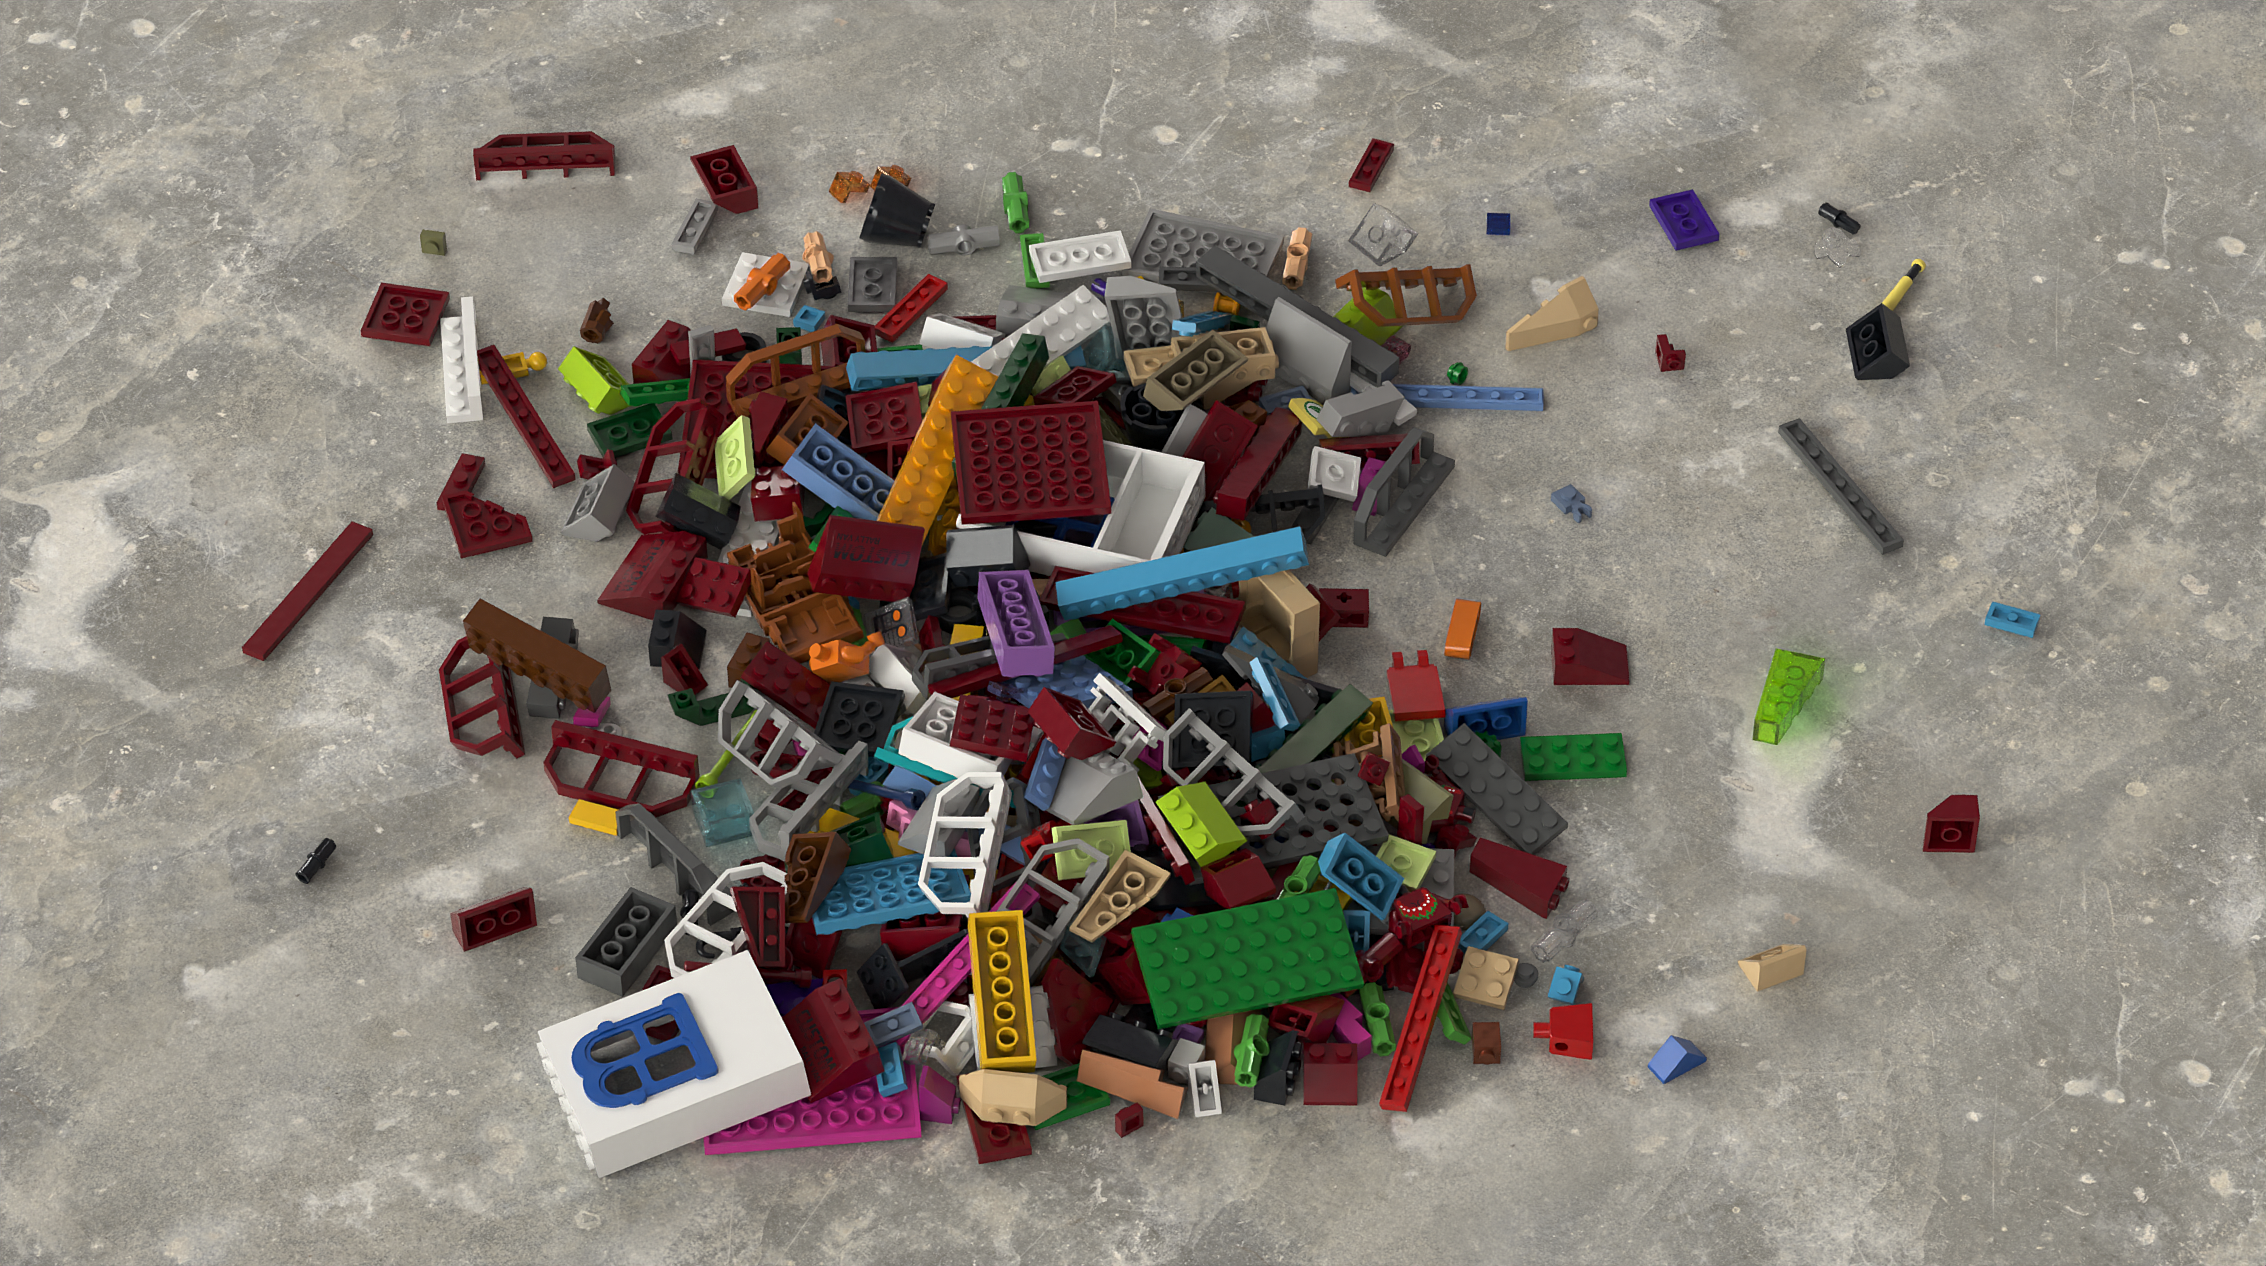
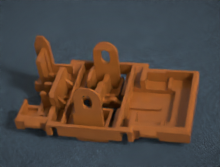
M792 502L794 515L777 521L780 544L772 546L771 543H768V549L760 551L759 548H756V554H754L751 544L728 552L727 558L729 565L751 570V583L744 599L760 628L763 629L764 635L770 636L773 644L777 645L778 649L801 664L810 660L809 650L815 643L822 645L834 640L852 643L864 638L862 628L853 615L854 611L849 604L848 596L813 592L807 574L815 554L814 551L808 548L812 539L805 529L802 513L796 503ZM792 574L794 578L789 579L786 576ZM781 578L782 581L777 584L776 580ZM789 594L795 598V602L788 604L785 598Z

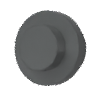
M1520 963L1514 978L1516 985L1522 988L1533 986L1538 979L1537 968L1529 963Z

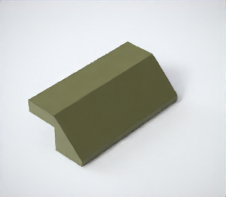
M1402 759L1405 795L1409 794L1424 806L1422 844H1427L1432 821L1448 819L1454 795ZM1366 781L1368 786L1373 784L1371 782ZM1386 795L1375 798V800L1384 798L1387 802ZM1392 816L1391 820L1387 822L1398 830L1399 821Z

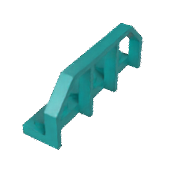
M913 716L893 725L884 749L877 747L874 755L875 758L884 763L892 764L942 783L958 779L953 775L898 754L899 749L893 748L898 732L903 730ZM979 787V796H981L985 789ZM1011 790L1012 796L1009 807L1016 809V806L1013 803L1014 793L1013 790Z

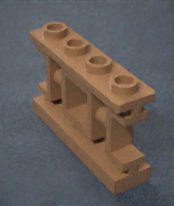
M1390 723L1380 726L1381 733L1378 731L1373 732L1374 743L1355 748L1350 740L1345 742V746H1342L1339 742L1334 743L1332 758L1355 753L1358 762L1362 763L1368 752L1378 756L1383 754V759L1391 762L1381 786L1372 784L1368 787L1378 811L1385 821H1390L1392 816L1399 821L1400 797L1405 796L1401 741ZM1334 779L1336 785L1344 784L1343 780ZM1386 795L1387 802L1384 798H1380L1377 800H1375V798ZM1348 799L1340 800V802L1345 806H1350L1353 804V802ZM1358 820L1349 821V824L1353 826L1362 825Z

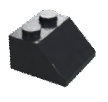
M656 609L648 644L650 666L662 667L661 657L682 643L697 668L700 669L707 630L681 611Z

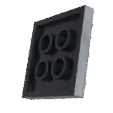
M946 552L919 560L915 583L907 603L880 600L878 616L896 609L897 604L898 609L902 612V618L899 622H893L892 618L890 622L889 614L883 616L885 630L887 625L888 629L900 625V622L901 624H908L926 619L928 615L937 616L949 612L952 580L946 568ZM878 618V626L882 630L881 618Z
M831 681L814 734L838 753L846 754L858 741L867 743L868 757H874L877 747L884 749L891 727L897 723L905 699L904 691Z
M1252 691L1175 694L1174 723L1190 708L1202 722L1221 739L1227 741L1231 748L1251 765ZM1189 724L1174 738L1173 769L1175 771L1186 767L1189 770H1195L1211 753L1206 748L1208 743L1202 739L1199 742L1189 733L1191 729ZM1221 757L1210 769L1229 768L1223 763L1226 759Z

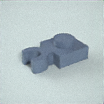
M1572 484L1551 493V501L1565 515L1572 512L1573 519L1576 522L1580 523L1582 521V514L1587 515L1589 518L1592 517V508L1585 504V497Z

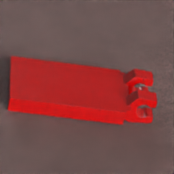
M1417 650V665L1404 666L1402 652H1392L1393 663L1392 667L1387 669V682L1395 721L1445 718V705L1437 666L1429 664L1427 650Z

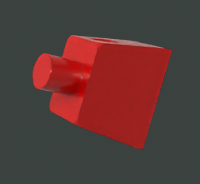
M1592 1003L1552 1007L1549 1010V1022H1533V1038L1549 1039V1052L1551 1054L1592 1060Z

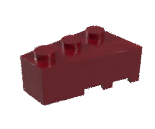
M731 887L730 892L756 967L783 969L785 967V887Z

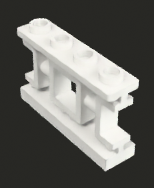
M1099 673L1094 679L1098 687H1093L1090 690L1097 698L1088 710L1107 731L1110 730L1118 718L1125 723L1114 738L1117 742L1115 746L1102 752L1108 755L1112 752L1119 756L1123 751L1118 760L1135 768L1138 772L1140 769L1133 764L1134 760L1147 744L1156 749L1158 739L1164 742V733L1167 730L1119 685ZM1106 694H1108L1120 706V708L1112 704L1109 706V704L1112 701L1106 696ZM1134 720L1138 722L1149 734L1147 735L1139 730L1140 727L1134 722Z

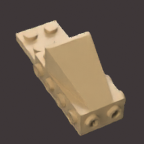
M1265 327L1217 332L1244 354L1248 361L1199 397L1204 410L1211 408L1216 400L1221 402L1254 381L1275 378V369L1279 368V360L1274 352L1273 342L1269 339ZM1206 334L1193 335L1192 337H1172L1170 346L1124 351V361L1133 387L1146 383V379Z

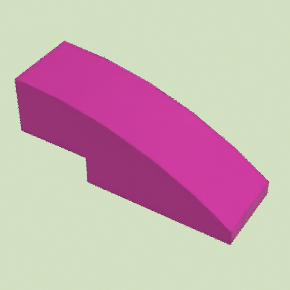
M1340 993L1330 994L1345 1001L1332 1029V1033L1338 1043H1357L1359 1061L1371 1053L1372 1035L1362 1027L1363 1014Z

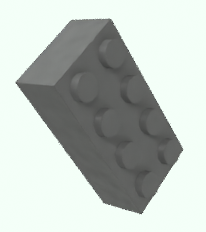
M630 887L575 957L578 979L623 997L665 943V938L677 926L676 905Z

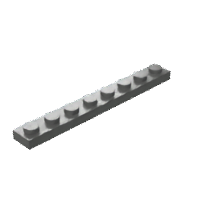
M1800 418L1779 425L1778 433L1882 555L1903 547L1904 539Z

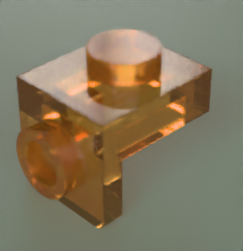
M878 166L870 187L873 190L876 189L881 174L889 175L905 186H909L912 178L904 173L905 170L900 166Z
M837 172L829 193L840 203H846L850 192L867 193L870 184L863 179L864 176L859 172Z

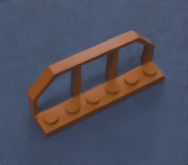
M1470 264L1460 268L1433 269L1432 266H1427L1421 270H1398L1397 267H1394L1388 271L1359 272L1358 269H1354L1335 279L1336 288H1346L1348 292L1352 291L1354 305L1378 327L1457 323L1464 318L1477 296ZM1462 279L1466 295L1465 300L1455 315L1442 316L1436 286L1443 284V287H1451L1457 285V281ZM1424 285L1431 317L1407 318L1401 286H1405V289H1411ZM1366 287L1367 291L1376 290L1380 287L1391 290L1396 318L1386 319L1364 299L1362 288Z
M835 324L747 353L726 376L727 400L736 417L739 418L743 415L752 421V416L749 413L750 403L753 399L756 400L760 392L736 399L735 385L754 364L769 359L771 360L773 387L762 392L786 398L788 408L800 405L809 393L817 398L818 389L822 384L839 391L851 388L846 370L847 363L821 371L819 343L841 336L856 342L857 352H865V340L862 334L853 329ZM811 346L812 371L814 374L781 384L779 356Z

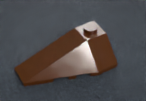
M837 832L792 835L785 855V863L788 866L784 882L787 884V893L785 894L786 924L808 923L844 872L851 848Z

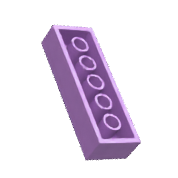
M1029 570L979 572L978 601L1002 676L1018 677L1020 675L1043 676L1045 674H1053L1055 647Z

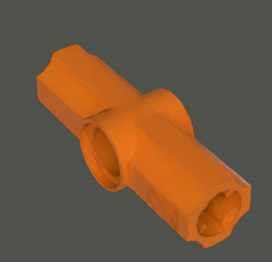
M777 253L760 269L753 268L750 271L747 282L734 295V302L737 303L740 309L745 311L751 309L764 295L770 296L773 294L778 280L791 268L790 261L787 260L786 256Z

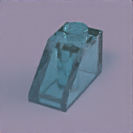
M1067 926L1059 949L1088 977H1094L1107 938L1102 935L1094 942H1090L1069 931L1070 926Z

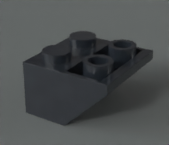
M1295 1030L1268 1041L1270 1052L1262 1058L1258 1081L1254 1086V1100L1285 1106L1288 1095L1293 1096L1295 1089V1080L1293 1078L1294 1075L1299 1076L1302 1062L1299 1060L1302 1043L1298 1042V1031Z

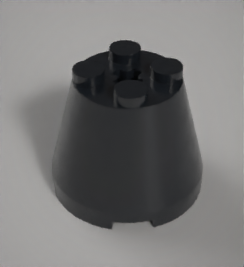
M881 174L859 238L869 243L921 248L925 236L921 232L926 233L930 219L926 218V216H932L935 204L895 178Z
M1146 383L1134 388L1130 386L1123 393L1120 401V413L1129 439L1135 447L1147 450L1155 448L1162 451L1185 409L1160 411L1143 397Z

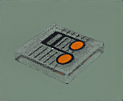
M909 597L864 614L867 636L881 631L886 644L902 649L919 643L913 604Z

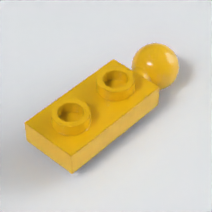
M523 352L502 356L515 378L529 376L528 368L540 371L547 365V358L541 352H534L527 359H525ZM479 369L481 384H488Z

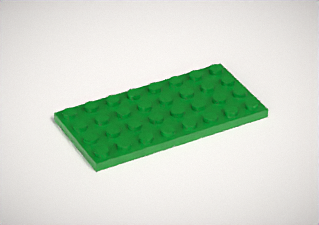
M1336 888L1134 927L1131 930L1158 1029L1360 989L1364 986Z

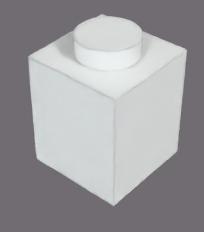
M1180 1038L1168 1060V1078L1178 1083L1188 1084V1063L1205 1061V1046Z

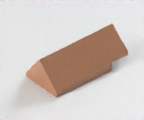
M1261 1009L1207 1019L1205 1061L1215 1060L1218 1084L1238 1085L1235 1082L1234 1075L1237 1065L1234 1048L1242 1041L1246 1017L1251 1014L1261 1015Z
M1082 1050L1077 1077L1078 1082L1128 1101L1138 1102L1140 1105L1178 1119L1188 1087L1162 1081L1165 1070L1155 1069L1091 1050Z

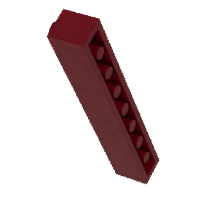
M1276 407L1271 415H1267L1265 424L1260 425L1257 436L1252 437L1250 446H1246L1243 456L1237 460L1236 467L1231 468L1228 479H1224L1221 489L1216 490L1214 504L1217 505V515L1242 521L1246 519L1301 435L1303 422L1292 410Z

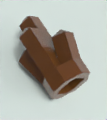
M605 298L600 299L598 302L596 300L591 302L580 328V335L587 342L600 343L603 341L606 332L614 324L610 319L611 313L608 311L610 302Z

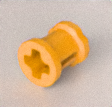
M1217 292L1213 311L1227 312L1238 316L1241 304L1228 296L1222 295L1221 292Z

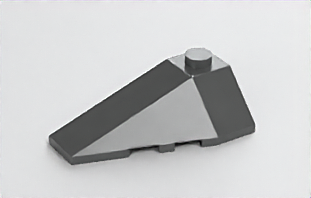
M1228 644L1222 655L1242 678L1252 681L1251 684L1254 691L1261 697L1263 691L1260 684L1253 678V669L1249 663L1256 657ZM1273 666L1301 724L1317 705L1319 700L1318 692L1309 683L1305 684L1302 680Z

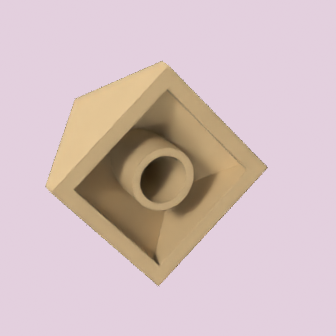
M1782 944L1738 960V964L1758 992L1803 975L1806 947L1805 945Z

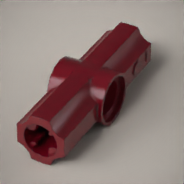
M1387 932L1367 951L1358 950L1355 952L1364 983L1367 980L1370 982L1377 981L1384 972V965L1403 949L1401 942L1394 934ZM1357 989L1340 992V994L1347 999Z

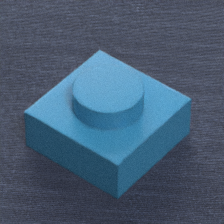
M804 305L793 319V325L809 332L817 331L826 319L825 311Z

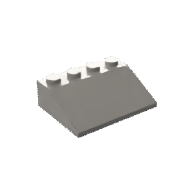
M1134 276L1107 277L1105 301L1121 367H1126L1124 351L1170 346L1172 337L1182 336L1179 335V331L1172 330L1173 320L1182 318L1176 289Z
M1009 285L1000 299L996 314V331L1006 333L1005 337H1008L1070 293ZM1092 338L1081 344V348L1089 349Z
M1278 297L1275 300L1266 326L1269 339L1273 342V349L1279 360V368L1275 369V374L1296 387L1303 385L1310 396L1323 404L1328 399L1350 393L1352 341Z
M1104 752L1084 760L1073 757L1070 759L1066 758L1051 805L1046 811L1071 825H1079L1143 798L1137 771L1135 768Z

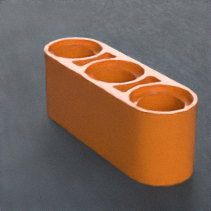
M1456 598L1446 638L1444 656L1470 660L1481 613V602Z

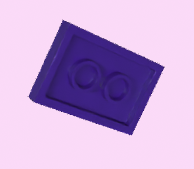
M1693 189L1650 199L1649 207L1675 251L1719 241L1720 234Z

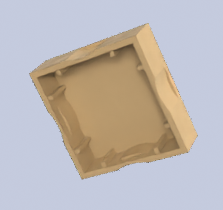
M1290 570L1239 581L1238 600L1246 602V610L1239 626L1253 632L1259 640L1274 649L1282 659L1292 664L1304 677L1308 678L1318 673L1319 601Z

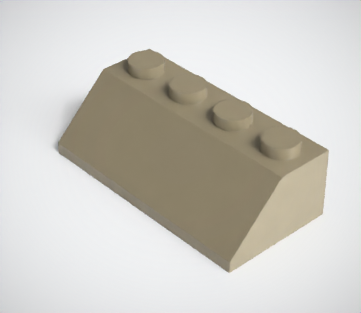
M1211 330L1149 376L1143 397L1160 411L1183 410L1245 364L1248 358L1217 332Z

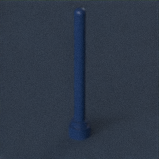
M855 779L847 787L848 789L901 801L906 808L916 811L919 810L926 799L925 793L918 789L911 788L904 792Z

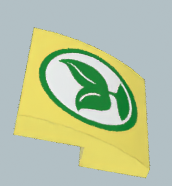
M1293 398L1290 400L1288 407L1315 436L1324 434L1328 439L1344 438L1332 437L1316 420L1323 407L1321 403L1306 398Z

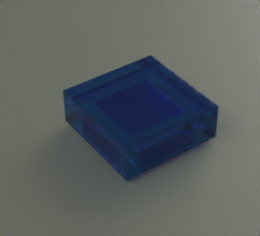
M1487 213L1486 234L1510 235V213Z

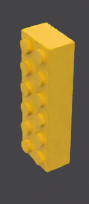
M1023 910L969 913L968 936L980 1070L990 1069L1017 1073L1035 1072L1037 1060Z

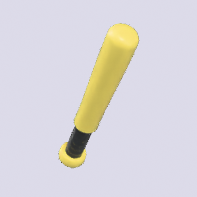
M1915 259L1912 262L1911 269L1883 300L1882 303L1894 311L1911 287L1912 281L1918 273L1925 270V262L1921 259Z

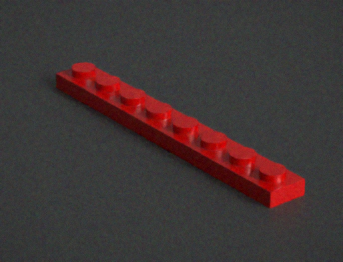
M1434 926L1379 1102L1383 1110L1403 1112L1408 1110L1462 936L1460 927Z

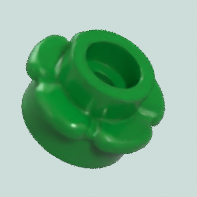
M1462 362L1452 364L1447 371V377L1451 384L1457 383L1461 385L1468 376V368Z

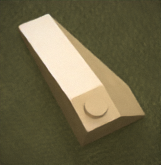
M1580 276L1563 285L1557 290L1559 294L1551 301L1544 300L1541 303V308L1535 314H1527L1507 330L1505 349L1512 351L1576 337L1597 327L1599 308L1586 279Z
M1125 849L1072 923L1069 931L1090 942H1094L1154 898L1169 879L1171 873Z

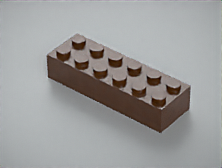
M481 598L463 620L469 647L474 652L489 656L498 665L504 664L508 666L515 674L530 678L541 688H544V686L549 688L556 696L573 701L582 710L588 709L595 713L611 692L606 665Z

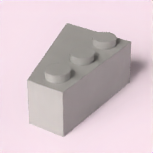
M1388 380L1382 382V386L1372 389L1369 386L1364 388L1362 393L1353 395L1350 392L1326 400L1316 420L1332 437L1386 435L1405 397Z

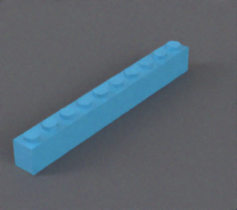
M1081 345L1064 356L1071 370L1077 366L1086 368ZM993 346L950 347L947 349L928 348L925 350L905 349L890 352L884 350L870 353L857 352L851 353L846 370L852 391L877 390L917 382L918 386L932 384L948 368L955 355L971 362Z
M1299 526L1056 582L1058 607L1065 621L1091 614H1100L1117 608H1126L1139 603H1148L1161 598L1175 597L1179 594L1196 592L1214 586H1223L1227 583L1249 580L1258 576L1272 575L1280 571L1298 569L1309 565L1306 540Z

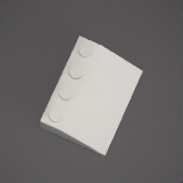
M937 692L931 695L903 728L898 754L908 757L910 760L928 765L935 770L953 775L956 778H960L966 772H1002L1004 776L1013 760L951 747L950 741L959 701ZM975 784L983 789L994 786V784Z

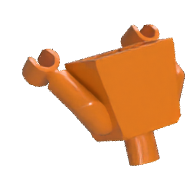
M881 631L866 636L868 641L862 646L842 640H834L822 645L818 643L813 644L809 650L811 657L809 666L811 671L830 684L831 681L843 682L869 674V655L875 651L876 647L885 644Z

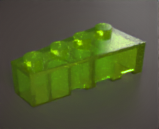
M1775 649L1755 716L1752 740L1778 745L1792 725L1794 717L1799 715L1803 704L1807 699H1810L1817 684L1819 685L1823 680L1825 658Z

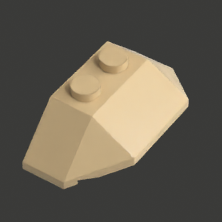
M982 1069L971 1072L968 1075L962 1074L959 1077L960 1097L984 1121L1037 1126L1067 1108V1087L1057 1085L1052 1080L1040 1075Z

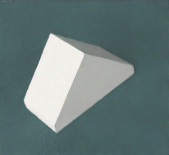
M1215 1060L1188 1063V1091L1195 1117L1222 1114Z

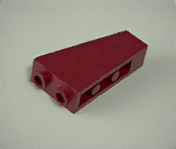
M1481 837L1470 855L1469 872L1545 919L1548 918L1552 910L1555 911L1557 909L1561 892L1565 893L1569 885L1570 878L1567 877L1566 865Z

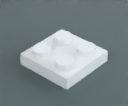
M1314 446L1311 455L1307 489L1317 488V485L1322 484L1325 495L1354 502L1358 492L1361 458Z

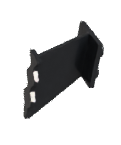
M964 929L898 963L888 943H883L856 971L874 1009L890 1008L909 989L908 982L924 976L928 977L966 937L968 929Z

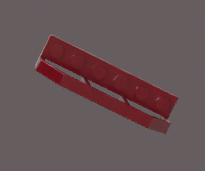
M592 131L500 134L481 148H473L476 181L481 180V172L521 170L522 179H527V170L563 169L564 178L569 177V169L609 167L610 176H615V146ZM577 143H591L587 145H570ZM564 144V145H559V146H530V147H528V145ZM520 145H522V147H502V146H520Z
M702 398L676 402L652 427L626 508V512L635 528L644 535L657 532L683 531L662 520L643 523L638 515L643 496L645 494L667 491L673 479L648 482L656 457L687 451L680 475L703 486L725 416ZM700 410L690 441L683 440L661 444L663 434L685 412Z
M467 636L457 640L439 668L450 742L459 750L483 756L502 746L506 752L510 751L518 759L525 755L511 668L504 664L498 665L487 656L489 658L488 664L453 682L450 680L451 673L465 651L470 648ZM492 676L493 683L491 688L495 696L456 715L453 696ZM496 709L499 716L497 724L501 730L500 733L477 745L460 740L458 728Z
M555 720L551 726L553 745L543 763L544 771L558 795L619 810L627 805L639 803L636 800L651 771L654 769L690 778V781L681 796L653 806L640 804L656 818L688 806L696 790L695 783L700 778L698 755ZM562 747L600 756L583 788L561 783L552 766ZM610 759L643 767L626 799L593 791Z

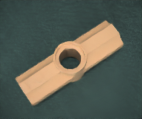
M1298 227L1297 230L1292 231L1282 284L1286 285L1288 289L1297 290L1298 287L1303 285L1312 242V233L1307 228Z
M817 231L813 233L808 232L803 238L805 251L802 259L809 264L815 282L819 284L822 282L828 283L833 277L831 264L834 255L827 251L821 233Z

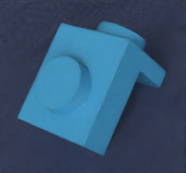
M1564 965V968L1556 966L1548 998L1574 1005L1580 984L1584 981L1583 974L1579 973L1580 969L1570 965Z

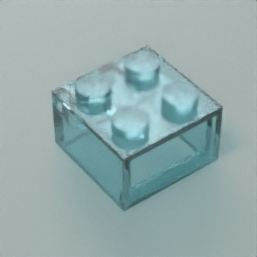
M741 778L691 790L693 814L706 847L753 836L750 830L749 818L754 812Z

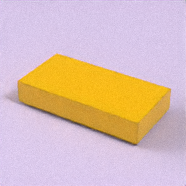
M579 799L569 815V823L617 836L615 812L618 809Z

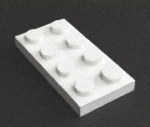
M1121 230L1029 245V253L1039 283L1131 268V259Z

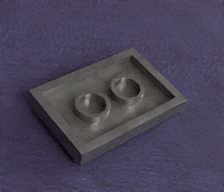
M850 257L848 312H889L896 305L897 257Z

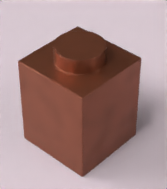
M1473 1022V1064H1500L1501 1036L1499 1022Z

